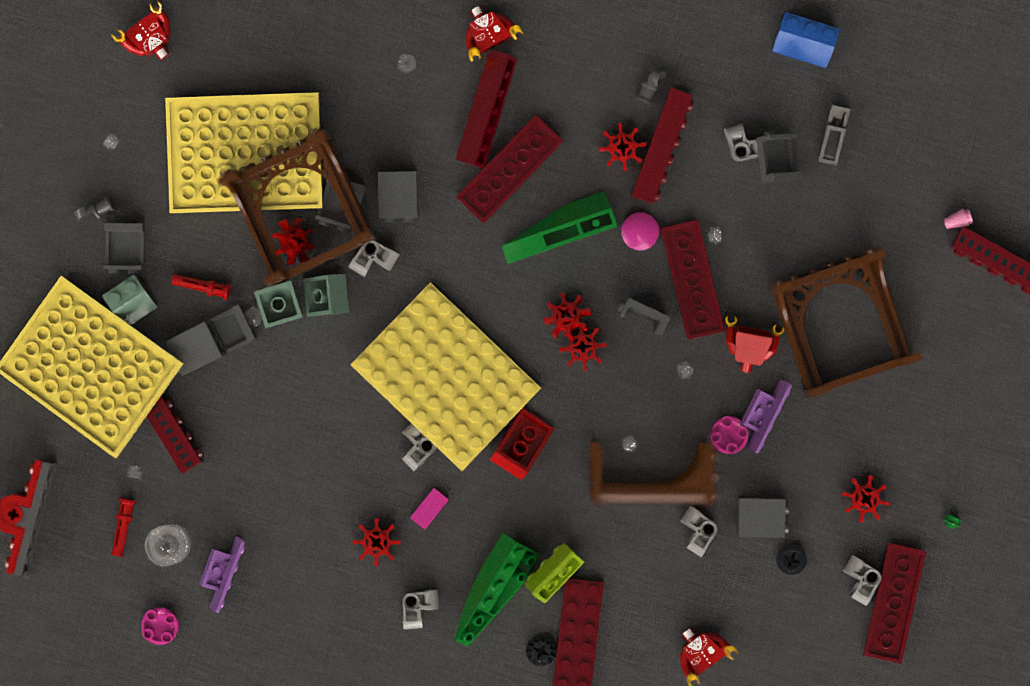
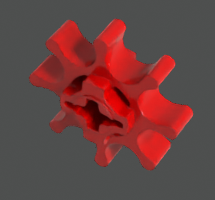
M619 123L617 125L619 133L616 136L609 135L607 131L603 132V136L609 139L610 144L605 148L600 147L598 151L600 153L607 151L611 154V160L606 164L607 167H610L613 161L619 160L623 164L622 170L626 172V161L628 159H635L638 164L642 162V159L636 156L635 150L639 147L645 148L646 142L639 144L634 141L633 136L638 132V128H634L631 134H625L622 131V123ZM621 139L624 146L628 147L624 151V156L621 149H617L620 146Z
M301 218L293 219L291 221L292 226L289 225L287 219L279 221L278 224L282 228V233L272 234V238L278 239L281 244L280 249L276 250L275 254L279 255L285 252L288 256L287 265L295 264L296 256L300 263L308 261L309 258L306 256L305 250L309 251L316 248L307 239V235L313 230L311 228L301 230Z
M561 293L562 302L560 305L554 306L550 302L547 303L548 308L553 310L554 313L551 317H544L543 321L545 325L556 324V327L551 331L554 338H557L558 334L565 330L568 331V338L573 340L572 331L575 328L580 327L584 331L588 330L586 324L581 323V319L584 316H590L592 313L589 308L578 309L579 305L583 302L580 295L576 297L574 302L569 303L565 293Z
M579 327V334L573 336L574 339L570 340L568 347H560L559 352L567 351L572 354L571 360L567 362L568 367H571L574 361H581L583 363V371L587 372L586 363L588 360L595 359L599 364L602 363V359L598 358L595 353L598 348H606L607 344H598L594 341L595 335L599 333L598 328H595L592 334L586 335L583 329ZM565 331L564 336L568 338L567 331ZM581 343H584L585 346H588V348L585 349V352H581V349L574 348L581 347Z
M871 475L867 476V482L863 486H860L855 478H851V482L855 486L854 491L850 494L841 492L842 496H848L852 500L851 506L845 508L844 512L849 513L852 509H857L860 513L858 522L861 523L864 521L863 517L867 512H872L874 518L879 520L880 516L876 513V507L879 504L886 506L890 504L888 501H881L879 498V493L886 489L887 486L881 485L879 488L874 489L871 486L873 479ZM861 492L864 495L869 496V498L867 499L869 504H867L866 502H861V500L863 499Z
M379 518L374 519L375 527L372 530H367L363 524H360L359 528L365 534L364 539L352 541L354 545L362 544L365 551L359 556V560H362L365 555L371 554L375 558L374 566L376 567L379 565L378 558L382 554L387 555L390 560H394L395 556L390 554L389 546L401 544V540L394 541L389 537V532L395 528V525L391 524L389 529L382 530L378 525ZM370 535L375 539H381L380 544L383 549L378 545L375 547L372 545L374 541Z

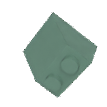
M345 274L303 279L307 317L349 312Z
M132 275L102 295L112 312L130 325L158 308L137 275Z
M291 280L254 291L265 328L303 317Z

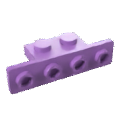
M780 380L772 396L759 389L756 390L740 422L754 430L746 446L747 449L759 453L768 433L773 427L777 415L781 412L784 401L790 394L792 384Z
M238 536L234 539L230 553L212 548L199 583L202 587L215 590L210 609L217 613L225 604L226 592L232 585L231 579L234 572L238 569L239 557L245 550V540Z

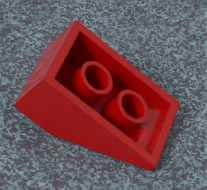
M522 408L489 460L522 480L530 471L555 428Z

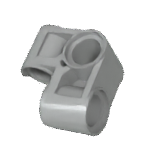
M743 123L724 128L726 141L729 145L731 156L735 161L742 162L759 158L757 140H747ZM736 148H743L745 156L739 157L736 154Z
M373 240L361 246L358 253L352 259L349 268L365 277L371 265L376 261L375 263L390 271L399 254ZM370 243L376 246V251L373 254H368L366 251V247Z
M411 423L402 433L414 446L401 459L414 472L436 450V446L433 444L430 451H425L422 445L428 439Z
M690 505L680 522L696 532L690 537L685 547L702 557L717 533V526L712 520ZM705 524L713 525L714 530L711 534L703 532Z
M852 555L843 572L857 579L858 582L854 585L849 596L867 606L881 581V575L876 569L867 565L866 562ZM868 573H876V580L874 582L867 581Z
M438 589L407 592L403 596V630L423 628L421 610L440 609ZM414 596L417 600L414 606L407 605L405 602L407 597Z

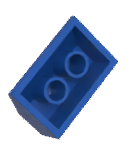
M785 12L782 16L772 52L827 68L840 29Z

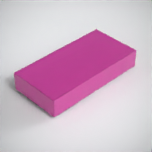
M433 488L410 518L423 529H426L449 499Z

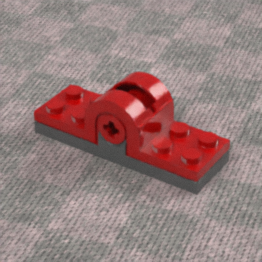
M45 459L35 460V463L31 464L29 474H32L30 482L27 481L24 490L27 494L12 493L0 500V529L2 532L16 535L10 543V549H12L11 556H8L5 562L6 573L22 577L29 573L57 466L56 462Z

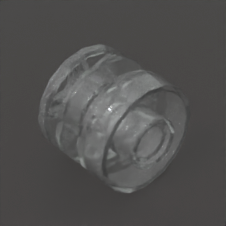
M167 524L153 529L145 541V552L148 558L160 566H171L185 560L190 554L192 547L188 531L176 524Z

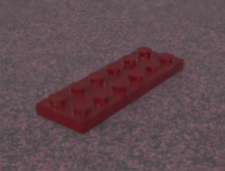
M535 115L456 198L484 224L564 141Z
M694 220L661 228L687 340L724 332L725 329L699 221Z
M893 543L887 544L881 571V581L878 585L864 647V656L902 664L926 551Z
M569 578L565 582L553 686H592L604 582Z

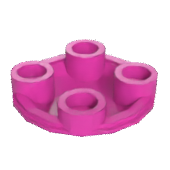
M637 212L625 219L621 235L628 247L635 250H645L656 243L659 237V226L651 215Z
M725 416L713 424L710 439L718 451L724 454H734L745 447L748 441V429L740 423V419L734 416Z
M165 607L152 608L143 616L141 622L142 635L146 640L156 645L170 643L178 633L179 621L170 609Z

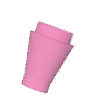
M963 208L943 218L947 229L967 227L973 223L969 208L965 210Z

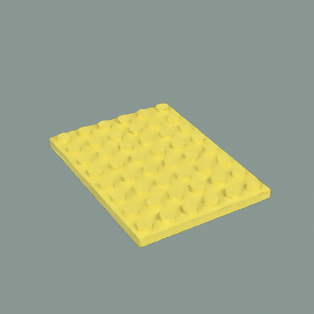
M319 93L165 98L170 213L240 211L229 189L219 185L217 178L221 177L220 173L228 169L242 172L245 170V166L251 163L257 165L266 156L272 155L274 157L279 155V151L283 148L290 147L292 149L296 147L297 142L310 136L309 132L320 128ZM314 151L310 152L307 156V163L313 165L317 161V154ZM303 154L300 159H295L297 164L303 162ZM321 161V164L318 166L319 169H321V170H322V161ZM279 165V169L283 170L284 165ZM294 168L280 173L268 184L263 194L262 210L323 208L322 175L305 168ZM265 172L266 175L259 174L258 176L265 180L269 177V174ZM251 179L249 181L250 188L253 190L261 189L262 184L259 180ZM249 193L250 196H253L254 201L258 199L257 194Z
M60 276L1 359L0 374L111 456L117 458L184 363L115 315L65 277Z
M431 282L351 363V366L461 471L470 464L541 389L533 379Z

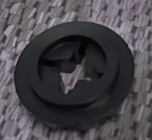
M788 544L781 547L777 553L776 563L783 573L796 575L805 568L807 556L801 547ZM793 552H795V553H794V558H795L797 561H799V563H797V562H796V563L792 562L791 565H790L789 568H788V565H789L788 562H789V561L786 560V558H784V556H786V557L789 556V557H790V556L793 554Z
M535 636L526 646L527 658L534 665H548L556 657V645L547 636ZM545 643L544 650L549 655L542 654L538 659V651L534 647L541 648Z

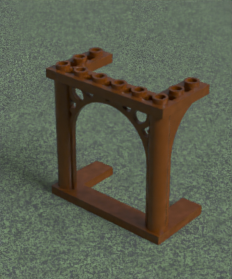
M317 128L309 132L310 136L296 143V147L292 149L290 147L283 148L277 156H266L257 165L251 163L245 166V170L242 172L228 169L220 173L221 177L217 178L219 185L227 187L236 200L267 268L269 276L263 278L265 286L277 285L378 238L376 232L370 228L331 142L333 140L332 135L324 129ZM314 151L317 154V161L313 165H309L307 163V156L310 152ZM303 154V162L297 164L295 159H300ZM322 159L324 161L322 165L325 166V169L323 170L319 169L318 167L321 164ZM283 164L284 169L280 170L279 165ZM294 168L310 169L321 174L332 185L355 236L351 238V241L286 270L280 255L275 254L277 248L263 219L262 198L268 184L280 173ZM265 172H267L269 177L265 180L258 176L259 174L266 175ZM251 179L259 180L262 184L261 189L253 190L249 186V181ZM249 193L257 194L258 199L254 201L253 196H250Z
M876 247L862 252L863 256L856 259L854 255L845 258V263L839 265L837 262L826 265L827 269L819 271V268L807 271L808 275L801 278L799 274L790 277L789 282L783 279L771 284L772 288L768 289L770 296H773L801 374L806 389L803 390L805 398H813L830 392L831 389L898 366H906L923 360L920 352H910L888 289L882 267V258L887 256L885 249L879 250ZM851 269L849 271V277L847 279H842V273L843 275L847 274L848 270ZM856 269L863 270V278L859 282L853 280V273ZM826 278L830 280L828 284L824 282ZM867 278H869V282L867 283H869L870 287H865L863 284L866 282ZM832 284L853 285L863 290L873 300L894 359L822 384L803 328L804 311L812 296L822 288ZM804 285L805 287H810V285H812L813 290L808 292L804 287L801 286ZM793 291H802L806 296L805 300L797 301L794 299ZM792 303L800 305V311L796 312V307L793 308Z
M590 442V500L593 504H601V502H702L705 505H714V500H717V488L714 487V480H717V468H714V460H717V448H714V444L697 442L696 454L691 465L680 476L669 481L601 482V444Z

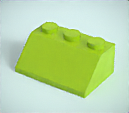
M565 543L557 546L553 551L554 554L549 559H545L541 563L540 568L535 573L529 575L527 582L524 584L543 603H546L584 563Z

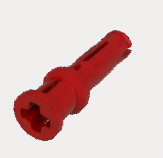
M177 273L173 274L171 282L172 285L206 292L208 296L223 297L224 300H228L231 290V284L229 283L225 285L217 283L215 280L204 281Z
M120 497L119 513H116L118 522L111 555L123 557L129 522L133 520L132 511L134 504H136L134 499Z

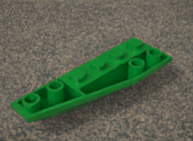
M605 191L566 204L502 245L507 263L510 264L616 228L617 223Z
M502 533L472 586L462 611L454 640L469 647L520 589L541 554L517 539Z

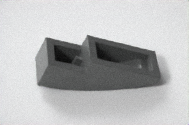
M831 102L818 162L837 166L851 110L850 106Z

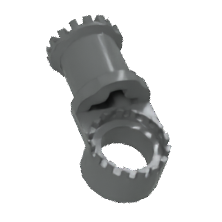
M652 69L650 72L652 74H649L647 83L641 82L642 88L635 101L641 104L644 102V105L651 106L652 103L650 101L654 91H657L658 87H661L665 81L666 73L663 70Z
M106 195L102 201L95 205L93 203L85 205L76 210L74 214L79 222H82V219L84 221V218L88 219L92 215H95L99 220L107 212L115 211V208Z

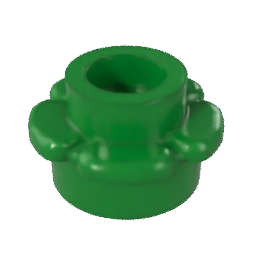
M947 514L946 518H943L946 521V526L952 529L961 527L962 519L951 514Z

